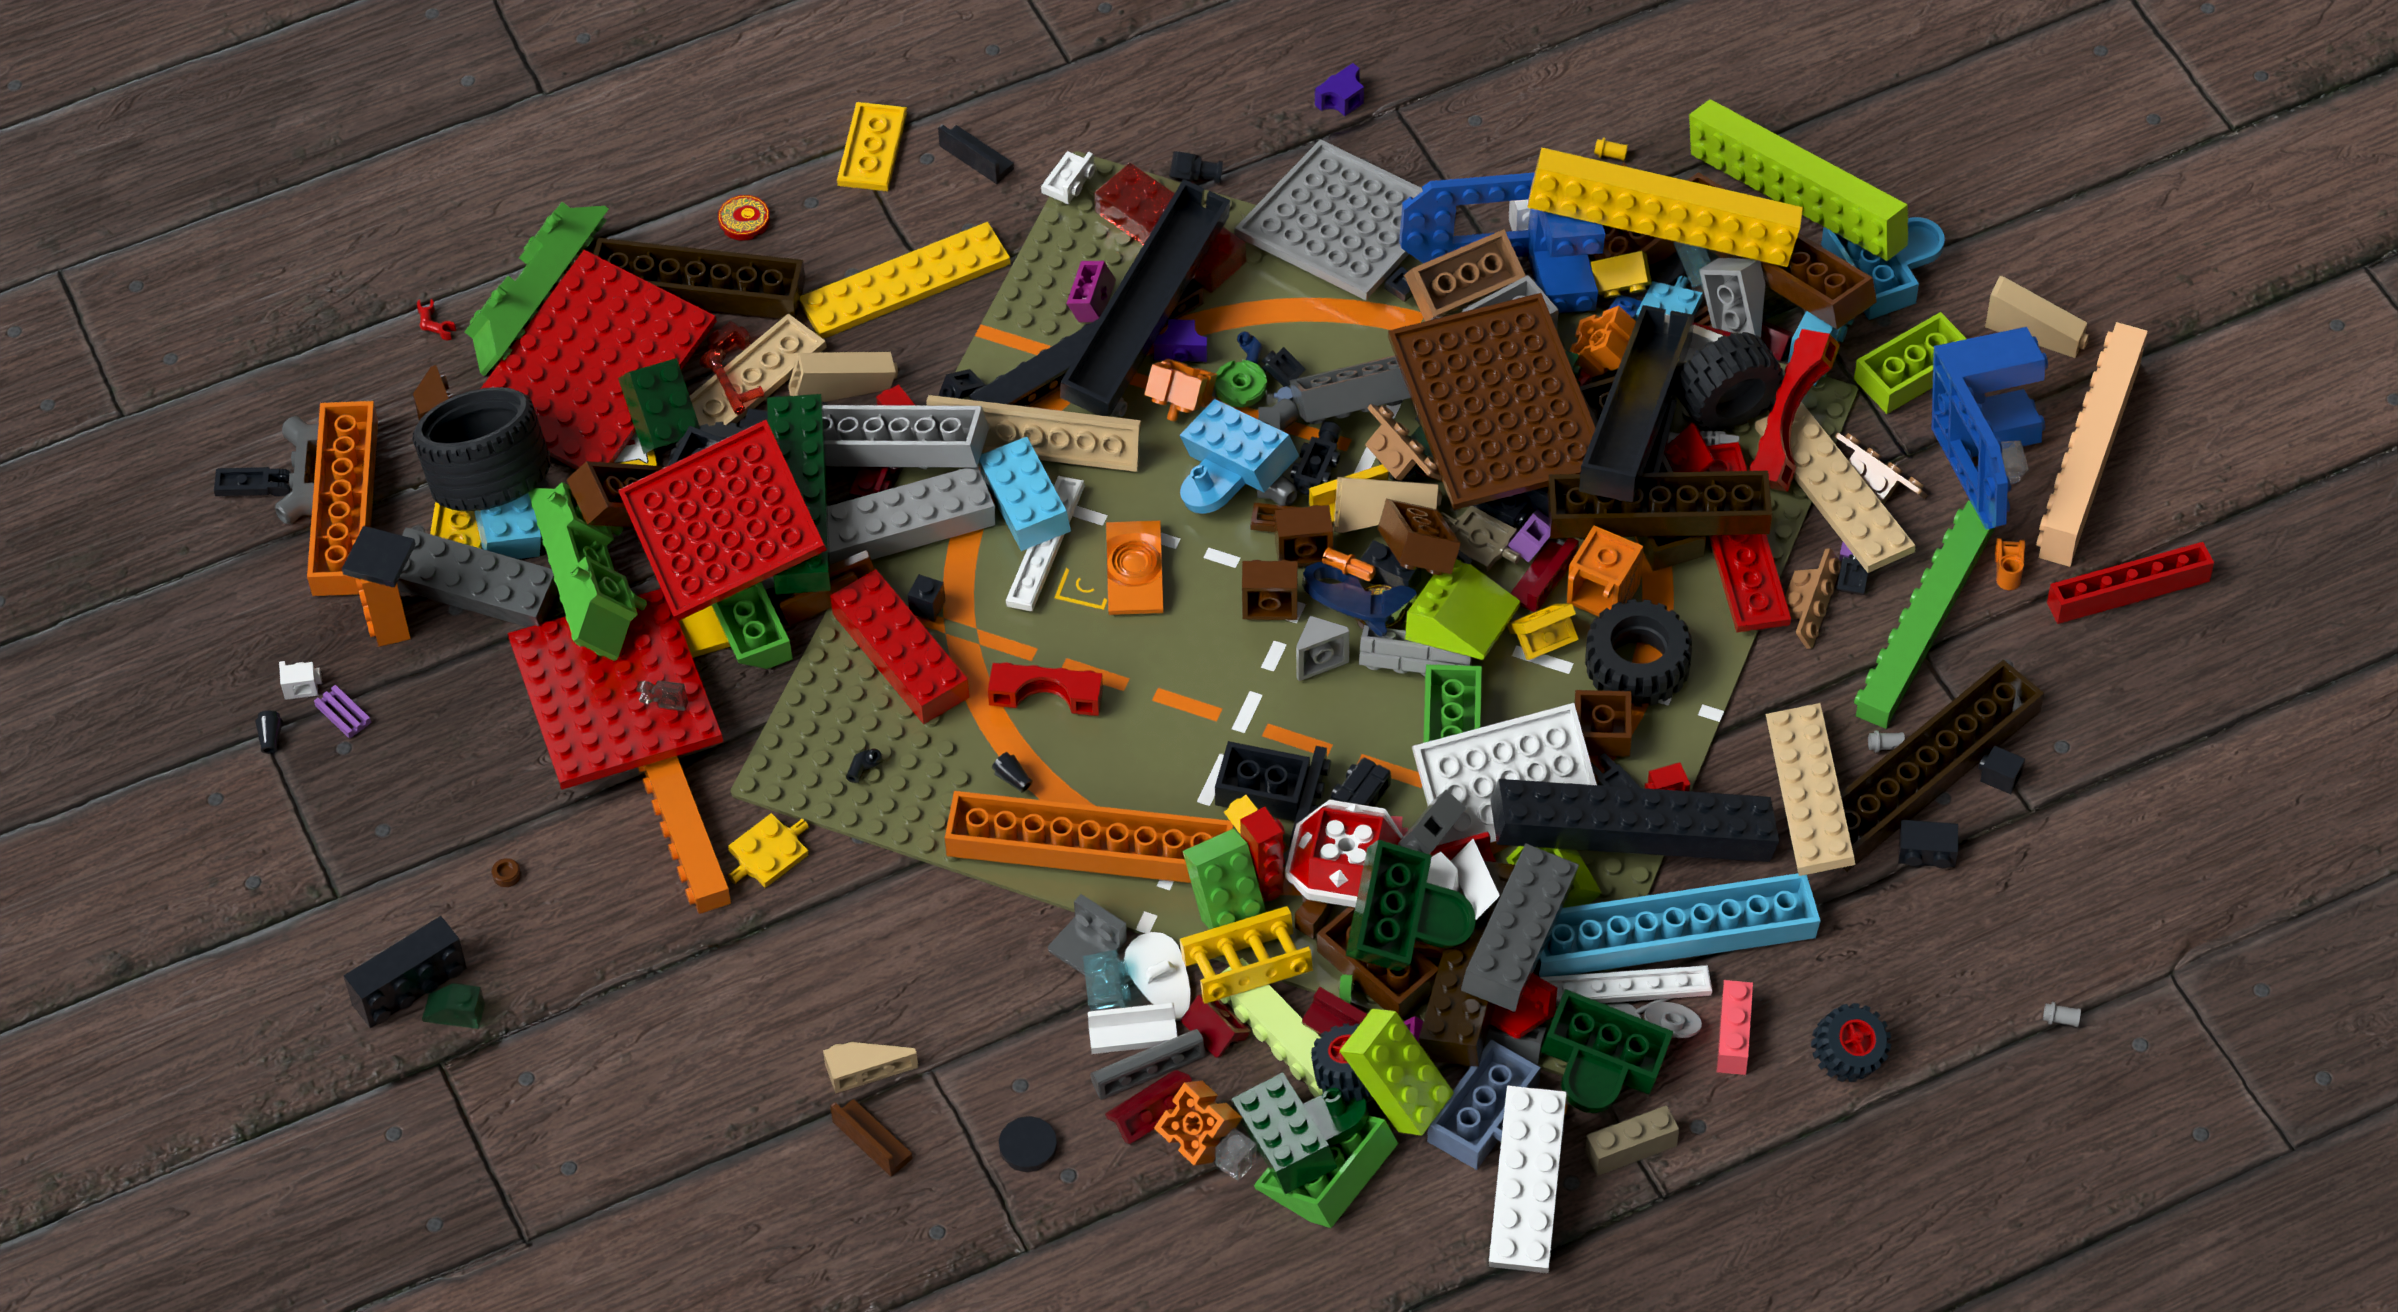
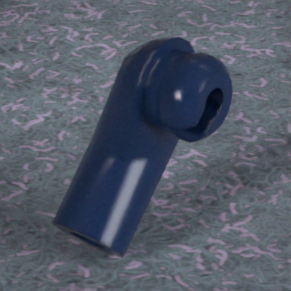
M1243 331L1238 335L1237 341L1247 354L1246 360L1258 364L1262 353V345L1249 332Z

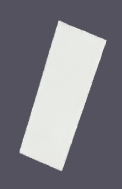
M1472 839L1451 860V863L1458 869L1459 884L1465 897L1471 903L1475 912V919H1477L1500 895L1474 839Z

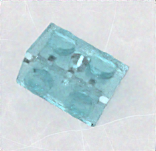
M1674 241L1675 248L1692 287L1701 286L1704 292L1699 269L1711 263L1708 249Z
M1117 950L1083 956L1090 1010L1093 1011L1118 1005L1120 1008H1127V1001H1131V992L1129 985L1125 984L1124 977L1129 975L1126 960L1120 959Z

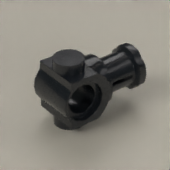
M1173 151L1169 177L1196 182L1199 178L1213 180L1215 184H1219L1223 161H1218L1217 163L1203 161L1199 155Z

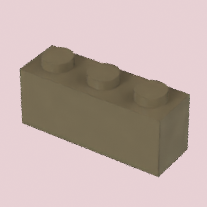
M1666 1105L1586 1135L1585 1153L1596 1175L1599 1176L1677 1147L1679 1128Z

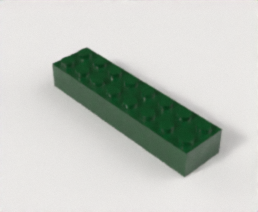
M821 394L768 397V423L827 549L774 575L776 594L831 591Z

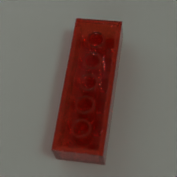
M1129 162L1094 192L1095 212L1144 245L1175 193ZM1223 227L1193 276L1194 279L1203 288L1212 293L1246 263V242Z

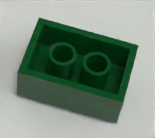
M677 358L630 371L618 378L643 454L676 445L684 437L689 426L700 429Z

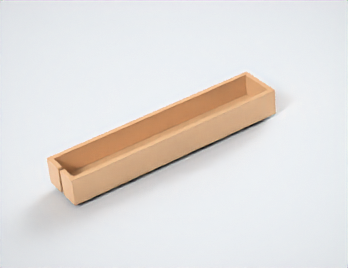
M2116 322L2113 332L2108 331L2104 347L2107 348L2101 351L2097 362V367L2100 368L2093 372L2090 382L2091 388L2089 392H2086L2083 407L2085 408H2083L2082 412H2079L2075 426L2077 427L2076 431L2072 432L2068 446L2069 451L2068 453L2065 452L2062 461V471L2057 475L2054 493L2050 495L2047 504V513L2043 515L2039 528L2041 531L2036 546L2041 547L2039 558L2069 567L2072 564L2141 364L2147 330Z

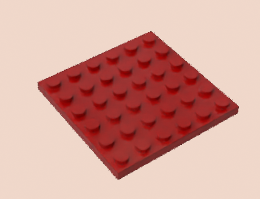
M767 420L618 490L676 622L827 550Z

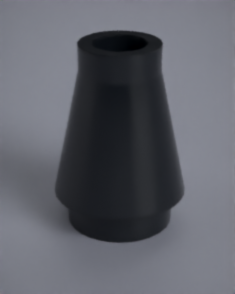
M262 711L258 713V718L255 720L261 752L266 754L276 753L283 720L276 711Z
M1005 752L992 765L995 776L1012 785L1021 793L1025 792L1033 783V780L1029 778L1015 755Z

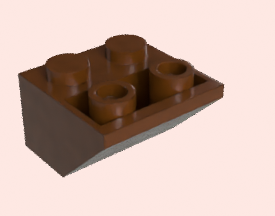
M437 365L430 367L413 393L419 421L432 408L453 397L449 390H447L449 389L445 374H439Z

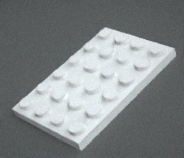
M1574 703L1412 746L1427 805L1429 806L1446 789L1467 808L1438 845L1484 832H1489L1490 842L1496 841L1490 799L1498 779L1597 785Z

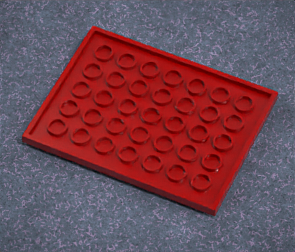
M583 250L524 329L525 334L511 347L512 352L505 361L501 360L480 389L504 387L520 391L529 396L533 402L550 457L575 470L579 469L586 461L614 463L636 433L618 378L630 371L677 358L682 370L717 322L716 316Z
M662 589L638 595V597L646 600L647 605L644 610L636 608L638 615L630 621L619 657L615 661L605 656L601 657L593 650L584 646H578L571 637L572 633L566 616L541 623L540 626L534 625L507 633L561 790L723 742L721 731L680 624L673 617Z

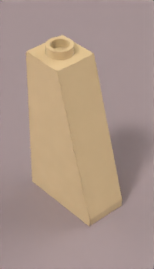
M1999 276L1990 296L1985 328L2003 332L2027 327L2032 337L2035 336L2037 338L2039 346L2076 358L2079 349H2085L2089 339V334L2085 333L2087 322L2011 280Z
M891 352L798 353L788 389L790 396L821 394L822 402L890 389L893 379L897 378L898 367L897 363H893Z
M1337 477L1333 531L1344 533L1379 525L1386 498L1436 509L1441 504L1442 492L1438 490L1437 484Z

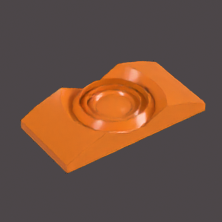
M1160 520L1106 522L1109 615L1163 613Z

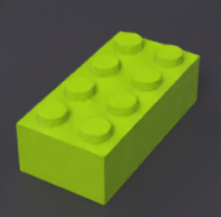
M1940 312L1857 359L1854 380L1888 414L1933 388L1934 346L1961 341L1966 338Z
M1372 1009L1340 1050V1053L1400 1133L1422 1136L1454 1094L1396 1011Z

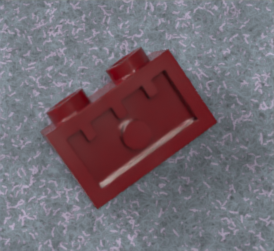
M859 467L850 491V499L853 500L891 489L892 475H897L899 467Z

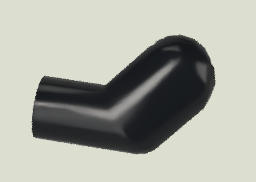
M875 748L857 753L851 762L846 779L852 783H858L863 771L873 768L880 763L882 753Z

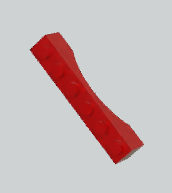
M1801 329L1799 337L1795 340L1791 360L1785 368V377L1781 387L1777 390L1773 410L1768 415L1766 430L1759 440V449L1755 460L1750 465V471H1768L1770 489L1788 492L1796 470L1791 449V429L1794 417L1809 389L1820 377L1832 369L1840 344L1831 334Z

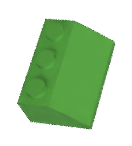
M762 582L711 605L738 663L768 669L793 659L790 641Z

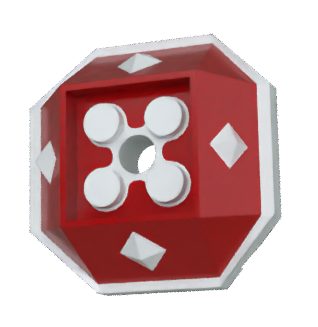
M1328 800L1296 824L1286 864L1285 878L1291 884L1293 883L1298 891L1308 900L1355 907L1367 847L1377 840L1399 845L1398 843L1404 836L1386 809Z

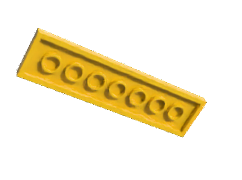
M985 222L800 296V306L817 335L825 339L1010 264V257L990 224Z

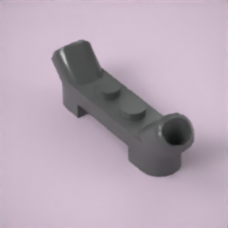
M1284 398L1273 407H1259V420L1284 431L1298 420V408L1290 399ZM1281 475L1265 492L1257 489V498L1272 499L1280 506H1290L1297 498V487L1285 476Z
M298 416L290 417L282 426L284 438L296 447V451L291 453L294 473L289 475V484L292 491L275 504V512L278 518L283 523L289 525L303 515H312L314 483H309L311 458L316 456L319 424H307Z

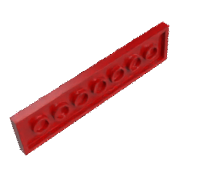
M1739 442L1707 446L1715 462L1704 472L1747 471ZM1708 535L1736 633L1790 625L1791 616L1767 535Z

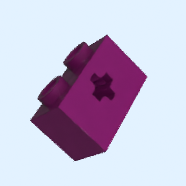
M1105 261L1080 262L1066 303L1078 322H1094L1099 319L1110 300L1116 278Z

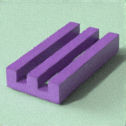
M334 685L330 693L326 691L323 693V698L315 699L314 703L350 739L368 726L371 720L342 690ZM335 698L339 699L361 722L357 721ZM330 703L354 727L350 729L326 704Z

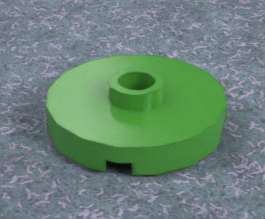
M1235 360L1227 362L1216 372L1217 378L1214 389L1217 397L1225 404L1233 407L1251 406L1260 401L1266 393L1267 380L1264 370L1258 364L1249 360H1242V362L1236 363Z

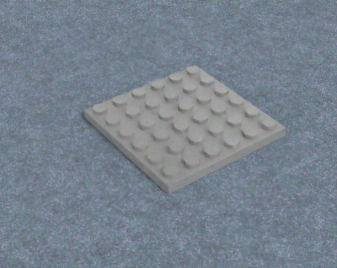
M1320 139L1235 227L1234 236L1367 300L1409 255L1408 252L1401 248L1399 242L1402 202L1410 196L1415 198L1423 190Z

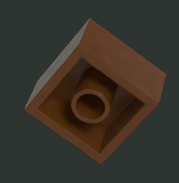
M1329 505L1275 510V545L1278 561H1298V567L1322 562V558L1327 559V557L1323 556L1325 550L1328 547L1333 548V527Z
M1242 561V619L1297 620L1298 561Z
M1575 690L1574 704L1588 755L1600 756L1605 753L1608 756H1630L1632 739L1631 691Z

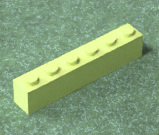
M1243 958L1239 959L1243 966L1249 965ZM1228 967L1226 970H1224V971L1221 972V973L1230 971V970H1232V969H1231V967ZM1269 984L1220 999L1224 1004L1228 1003L1234 1009L1235 1015L1241 1022L1248 1023L1259 1041H1265L1271 1047L1272 1053L1279 1061L1284 1060L1288 1064L1294 1077L1298 1080L1302 1079L1308 1085L1311 1094L1315 1098L1323 1094L1322 1089H1319L1317 1086L1311 1059V1049L1314 1047V1042L1317 1038L1321 1037L1301 1023L1302 1018Z

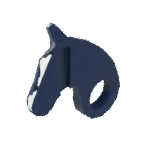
M1316 562L1307 566L1303 572V589L1313 599L1334 611L1363 620L1380 637L1387 634L1385 625L1395 622L1400 614L1414 603L1417 597V593L1413 588L1401 585L1386 590L1380 595H1371V591L1367 592L1362 588L1356 576L1349 573L1344 575L1342 570L1327 564L1325 565L1322 562ZM1332 578L1342 583L1327 584L1318 581V579Z

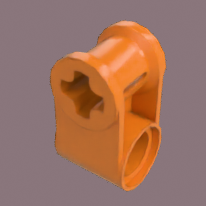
M2001 538L1996 539V581L1999 587L2004 590H2015L2021 584L2024 568L2025 540L2020 539L2019 542L2002 541Z

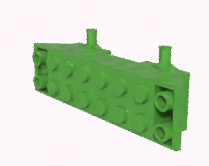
M561 202L553 213L546 218L545 223L537 234L529 239L523 253L519 257L520 260L527 264L516 280L509 276L503 280L499 287L491 293L490 298L481 310L475 312L474 317L470 320V325L464 332L473 339L480 374L485 377L491 369L495 370L501 360H506L512 352L511 347L517 339L522 338L525 334L524 329L583 250L589 246L595 234L605 224L607 219L603 216L609 208L606 206L570 208Z
M563 482L555 489L534 488L528 492L531 506L535 512L537 526L540 529L543 538L542 542L549 558L548 562L551 565L554 581L560 594V601L563 604L566 620L569 623L572 633L571 637L578 646H584L593 650L601 657L605 656L615 661L619 657L630 621L638 615L636 608L644 610L647 605L645 599L636 596L631 591L626 576L614 571L607 545L614 539L612 533L617 536L620 535L623 527L587 525L582 517L577 501L571 493L570 486Z

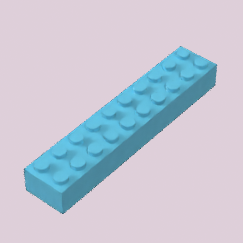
M1798 873L1562 908L1535 970L1539 977L1565 976L1814 939L1820 925V918L1807 875L1799 876Z

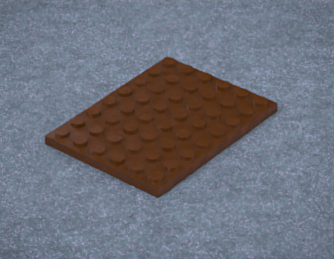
M1542 293L1388 331V339L1453 510L1548 487V478L1551 474L1581 473V465L1594 434L1595 425Z

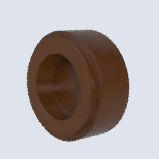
M509 858L498 860L492 867L494 882L500 887H511L518 883L521 878L519 864Z

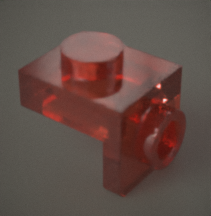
M732 321L728 322L721 329L714 331L708 338L710 355L718 360L735 346L744 351L750 346L749 333L744 327H738Z

